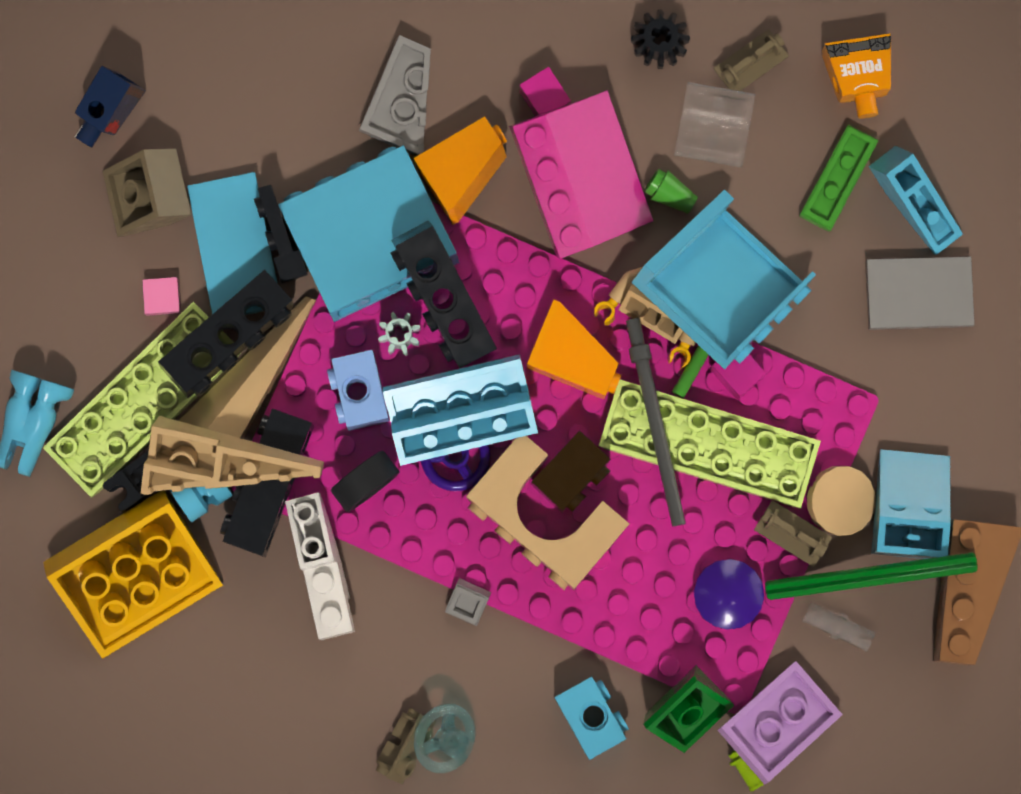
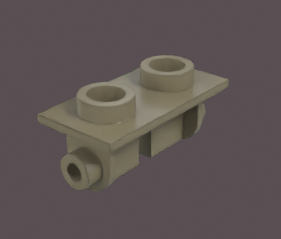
M768 29L713 69L734 96L784 61L789 55L782 47L784 41L778 33L773 35Z
M773 500L754 531L812 567H815L820 557L824 555L832 539L830 535Z
M411 708L408 709L407 713L403 712L392 732V735L402 741L399 746L387 741L376 761L379 764L376 771L385 775L388 779L403 784L405 779L413 773L416 767V759L421 749L430 742L436 722Z

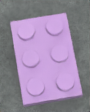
M795 661L722 725L718 731L765 785L843 714Z

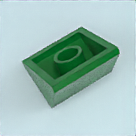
M695 665L646 712L643 725L647 730L685 753L734 706V703Z

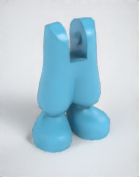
M11 370L9 379L15 388V393L6 405L0 441V468L8 469L17 446H20L24 449L19 461L18 473L30 477L45 441L55 424L57 413L54 405L57 402L71 399L74 389ZM39 388L36 403L32 406V396Z

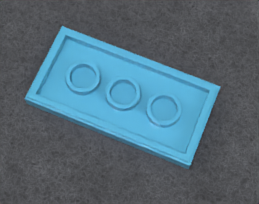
M255 172L187 186L212 314L264 269L278 284L272 252L265 235V231H267L265 217H259L254 198L260 197ZM253 306L246 311L245 315L263 312L264 310Z

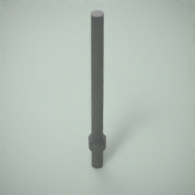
M640 318L629 319L626 321L631 342V348H629L631 363L636 364L672 527L686 524L650 367L649 360L652 359L650 346L645 344Z

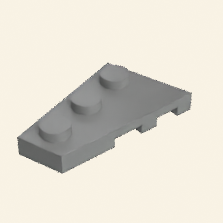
M401 35L398 36L359 132L396 148L404 145L406 151L415 156L424 152L423 143L426 126L430 48Z

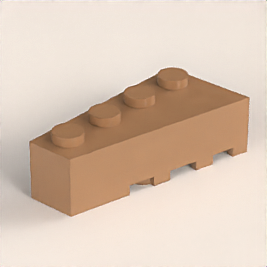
M957 519L951 520L948 556L975 553L978 570L973 573L941 577L933 662L967 666L976 664L1021 538V527Z

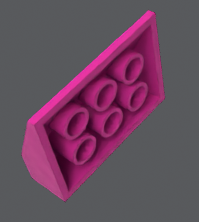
M607 90L509 126L556 257L559 259L567 257L653 222Z

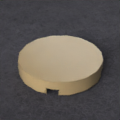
M832 466L821 471L815 478L813 486H810L807 494V509L812 521L823 531L836 536L852 535L862 530L871 520L876 507L875 491L871 481L862 471L850 466Z

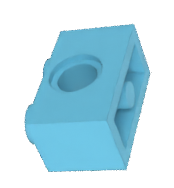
M590 677L554 697L589 760L627 739L623 732L629 728L619 711L611 712L606 703L607 700L611 699V696L602 680L595 682L593 677ZM590 706H597L603 712V721L596 727L588 726L583 719L584 711Z

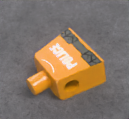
M890 33L825 43L821 51L839 103L855 101L859 119L877 116L876 98L887 96L891 89Z

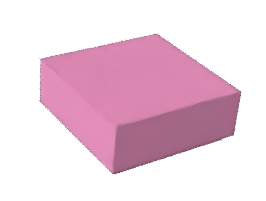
M177 277L142 280L144 312L146 316L181 313L179 279Z

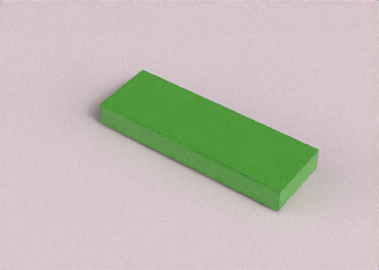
M847 125L799 217L830 233L879 140Z

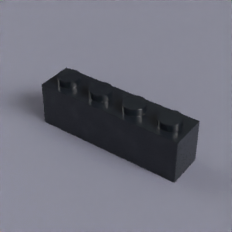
M272 409L269 416L263 415L257 431V434L261 435L259 444L304 456L314 425L306 420ZM295 478L280 482L278 479L261 481L258 484L236 486L232 500L237 503L233 514H227L222 523L220 534L225 535L222 542L266 558L283 513L285 501L288 499Z

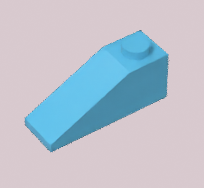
M894 146L868 166L886 195L933 254H939L963 235L913 153Z

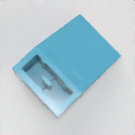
M880 449L871 554L918 559L948 556L951 524L950 456Z

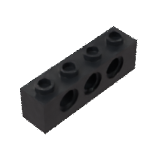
M426 221L392 239L395 250L390 252L399 271L406 268L412 280L406 284L416 302L421 299L423 300L428 311L422 315L432 332L436 330L440 332L444 341L438 345L447 362L454 360L458 367L462 368L496 350L497 348L433 225ZM422 258L433 259V267L428 273L421 274L416 271V265ZM441 288L449 290V298L446 302L442 304L433 303L432 297L435 291ZM456 319L465 320V327L462 332L458 334L449 333L448 328L452 321Z
M264 269L159 360L160 368L187 398L191 397L194 393L197 397L200 396L213 384L211 381L213 376L220 370L223 373L228 372L239 362L240 359L237 356L247 347L250 350L256 348L266 338L263 333L273 324L279 327L290 318L293 300ZM257 306L262 308L265 312L264 317L259 321L248 320L245 313L250 307ZM226 329H232L239 336L233 344H223L219 340L220 333ZM199 352H206L211 355L212 361L208 366L200 368L192 363L193 357Z

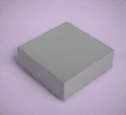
M459 578L445 612L477 626L492 592Z

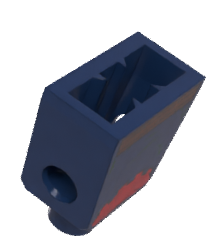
M101 66L75 111V114L85 121L74 137L92 148L102 132L115 135L146 90L121 73ZM104 108V114L101 116V111Z

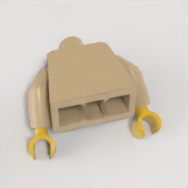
M643 267L627 271L608 294L610 296L609 300L599 302L596 305L594 316L596 317L602 309L610 310L611 315L604 322V325H610L615 319V308L620 304L619 311L632 319L640 318L642 325L672 343L676 344L679 339L681 341L679 347L670 351L667 360L670 364L674 358V353L679 352L684 356V363L680 369L684 368L691 359L690 352L688 351L690 345L694 346L696 342L631 283Z

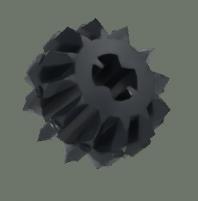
M661 9L657 11L655 20L651 14H644L645 24L636 22L634 30L638 34L631 36V43L639 45L634 50L635 56L640 57L646 54L644 65L649 66L653 59L657 60L658 69H663L665 59L670 65L675 66L677 64L676 55L684 57L687 50L683 45L688 44L690 41L689 35L682 34L687 27L686 23L674 24L677 17L675 13H671L668 19H664V12ZM661 34L665 35L666 41H662L660 45L654 43L655 38H658Z

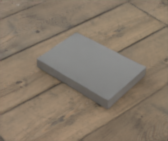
M971 257L866 260L869 330L974 326Z

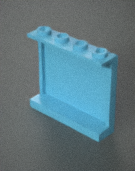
M404 145L399 148L389 147L381 151L377 156L378 158L367 163L357 162L347 168L346 173L335 178L333 176L323 178L315 184L314 188L304 193L302 191L291 193L284 198V202L278 204L334 322L408 287L406 283L412 279L406 268L399 271L390 254V252L395 250L391 240L426 221L433 225L453 265L460 263L457 252ZM422 258L416 265V271L421 274L428 273L433 267V259Z
M723 190L653 256L631 282L724 370L734 360L740 364L753 351L754 348L750 345L753 340L760 344L774 329L769 325L773 320L777 324L784 320L793 310L789 304L794 301L798 305L811 292L807 285L816 276L812 271L802 281L728 213L726 209L733 202L734 198L726 190Z

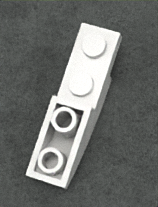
M318 492L285 501L300 570H303L318 639L325 640L355 632L348 602L350 595L321 494Z

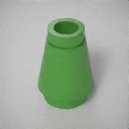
M659 168L653 174L644 190L645 193L650 195V200L683 211L686 214L691 211L698 199V196L693 194L669 170L664 172Z

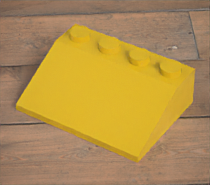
M165 490L159 491L43 562L47 579L102 659L223 586L211 563Z

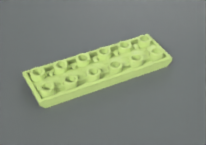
M194 302L43 447L90 497L98 494L103 489L102 485L105 481L120 470H123L150 443L151 427L159 416L174 420L197 398L195 393L187 398L163 372L158 363L159 360L209 318ZM223 331L220 333L219 340L223 344L234 343ZM199 352L193 357L192 363L197 367L203 368L211 363L212 357L206 352ZM220 370L215 376H213L211 378V381L213 382L222 373V371Z
M620 380L612 400L599 447L658 465L641 386ZM656 391L674 471L788 506L801 508L820 446V440Z

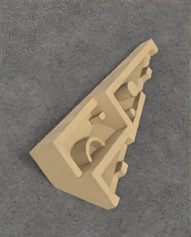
M307 296L291 310L292 315L286 322L279 327L275 326L256 348L250 350L178 421L244 439L266 395L270 394L304 328L316 300Z
M159 416L151 427L148 459L144 463L140 494L149 495L154 491L164 490L180 492L185 488L195 487L211 489L258 484L261 481L278 479L280 482L290 481L292 478L308 476L320 478L324 461Z

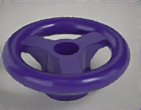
M489 445L478 447L480 462L474 473H472L467 465L469 450L461 451L462 458L458 462L451 461L448 454L421 461L422 468L428 479L439 488L447 491L467 490L474 487L487 473L491 460ZM443 462L450 469H458L464 480L451 481L441 477L434 469L432 463Z

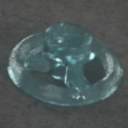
M442 704L434 707L424 715L417 726L414 736L415 754L424 768L434 773H448L460 767L467 760L473 749L476 734L475 725L470 714L459 705ZM443 715L441 729L437 731L434 738L424 743L426 732L431 723ZM455 716L462 721L465 732L455 727ZM439 750L453 759L438 763L430 759L428 754Z

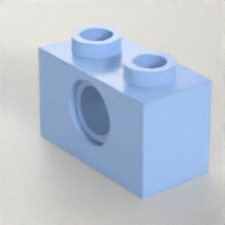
M373 350L331 359L333 368L327 369L331 390L338 389L341 402L335 403L339 424L346 423L347 429L351 431L390 422ZM354 383H363L367 387L366 395L360 400H353L348 397V389Z

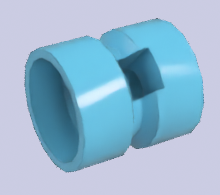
M205 487L185 488L180 492H172L170 490L191 522L206 514L210 504L218 506L233 496L229 487L205 489Z

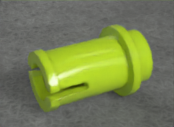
M735 750L728 754L731 759L729 762L730 766L736 767L749 787L750 792L764 785Z

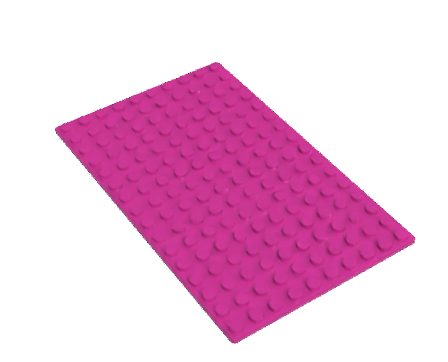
M432 202L457 252L460 263L454 265L497 348L462 368L520 354L538 433L528 435L527 437L548 454V459L525 484L519 494L517 511L522 524L529 532L539 538L546 540L563 539L576 532L602 501L630 524L574 590L569 586L563 590L548 577L552 571L544 564L540 563L538 567L533 565L521 554L525 549L515 540L511 544L506 542L494 531L498 527L497 524L488 517L482 521L467 508L471 502L467 500L466 496L474 487L463 491H447L439 488L428 479L422 468L421 461L400 466L392 437L391 421L351 431L347 429L346 423L339 424L335 403L341 402L338 389L331 390L327 369L333 368L331 360L333 358L373 350L382 390L385 386L460 369L454 360L447 362L438 345L444 341L438 330L434 332L430 330L422 315L428 311L423 300L421 299L416 302L408 287L336 322L333 321L319 292L316 303L309 314L264 415L269 416L271 410L275 409L311 422L314 425V429L304 456L324 461L320 478H314L313 476L295 478L287 501L319 492L335 538L453 590L459 578L492 592L486 605L671 687H674L697 665L734 703V706L728 712L735 715L751 700L795 598L770 600L766 596L765 583L768 580L804 576L809 565L754 531L772 500L674 471L686 524L672 527L659 466L599 447L614 394L607 392L603 400L527 369V362L554 299L561 302L619 363L616 372L622 374L620 380L640 385L636 364L631 363L629 354L631 342L626 321L632 318L618 310L621 306L620 304L615 308V319L610 325H604L605 320L611 315L610 310L602 309L596 317L594 316L596 305L599 302L609 300L610 296L608 294L617 282L562 258L559 259L551 253L466 216H463L458 223L452 225L441 206ZM441 288L435 291L432 297L433 303L442 304L446 302L449 298V290ZM392 312L400 319H404L405 315L409 313L411 315L410 326L420 325L421 330L413 333V337L420 344L419 346L410 344L407 347V356L403 354L402 349H395L394 353L390 355L388 353L389 342L379 343L378 338L386 335L385 330L380 327L379 323L385 322L388 324L392 321ZM456 319L452 321L448 328L449 333L458 334L462 332L465 327V320ZM641 324L645 344H649L652 359L649 362L656 391L676 396L672 393V390L685 367L680 369L684 363V356L679 352L674 353V358L670 364L667 358L670 351L679 347L681 341L678 339L676 344ZM401 326L395 327V334L390 336V338L396 337L398 342H402L405 340L404 334L409 332V330L403 331ZM751 342L750 345L754 349L750 355L767 374L737 401L710 370L715 361L708 355L684 399L821 441L801 508L779 502L776 503L822 530L812 521L807 509L809 488L813 486L815 478L821 471L832 466L851 467L878 405V397L769 348ZM697 343L694 346L690 345L688 351L691 357L698 347ZM354 383L348 389V397L353 400H360L367 393V387L363 383ZM256 431L252 442L259 443L261 435H258ZM581 431L611 459L610 463L606 466L610 472L597 486L591 482L583 490L582 493L587 497L573 512L567 508L561 513L531 485V482L564 446ZM515 439L489 445L491 453L489 469ZM479 448L469 449L467 465L472 473H474L480 462ZM380 451H384L400 473L371 498L352 511L346 512L330 490L343 477L368 458ZM461 452L449 454V459L453 462H458L462 458ZM443 462L432 463L434 469L441 477L451 481L464 480L458 469H450ZM285 504V507H284V510H283V513H282V514L288 516L287 508H286V504ZM733 559L746 563L756 571L763 583L764 600L761 611L752 622L742 628L726 630L715 627L702 619L695 605L694 589L697 578L706 567L716 561Z

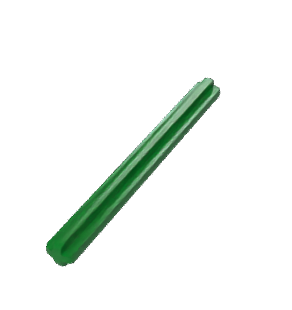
M965 553L768 580L765 583L767 598L775 600L973 573L978 570L975 553Z

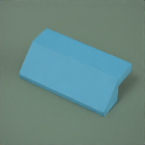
M520 354L383 387V395L391 421L392 437L400 466L538 433Z

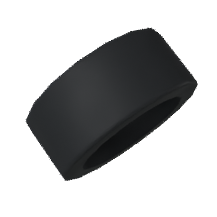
M380 451L348 473L330 491L345 511L350 512L384 488L400 471L384 451Z

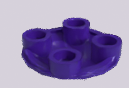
M733 559L716 561L706 567L697 578L694 589L695 605L702 619L715 627L726 630L742 628L752 622L761 611L764 600L763 583L756 571L744 562Z

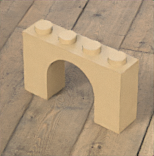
M527 436L516 438L466 496L467 500L471 502L467 508L482 521L488 517L497 524L498 527L494 531L506 542L511 544L515 540L525 549L521 554L533 565L538 567L542 563L552 572L548 577L560 588L565 590L569 586L574 590L630 523L602 501L580 528L566 538L546 540L533 535L525 528L519 518L517 501L522 488L548 459V454Z

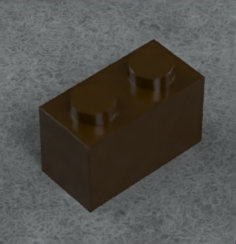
M579 431L533 479L531 485L561 513L567 508L573 512L587 497L582 493L583 490L591 482L597 486L608 475L610 470L606 466L610 463L611 459Z

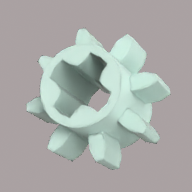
M392 312V321L388 324L385 322L379 323L386 335L378 338L379 343L389 342L388 353L390 355L394 353L395 349H402L403 354L407 356V347L410 344L414 346H419L420 344L413 337V333L421 330L420 325L410 326L411 315L409 313L405 315L404 319H400ZM401 326L403 331L409 330V332L404 334V341L398 342L396 337L390 338V336L395 334V327Z

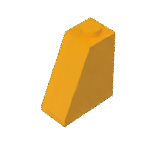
M485 116L413 158L420 175L452 225L461 220L507 158L503 147L507 140L497 124L492 127Z
M553 299L527 362V369L604 400L607 392L614 394L622 376V374L616 372L619 363L561 302Z

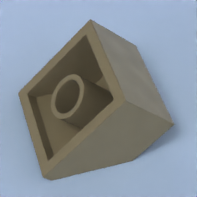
M143 149L103 170L118 237L169 226L191 215L189 199L186 194L176 149Z

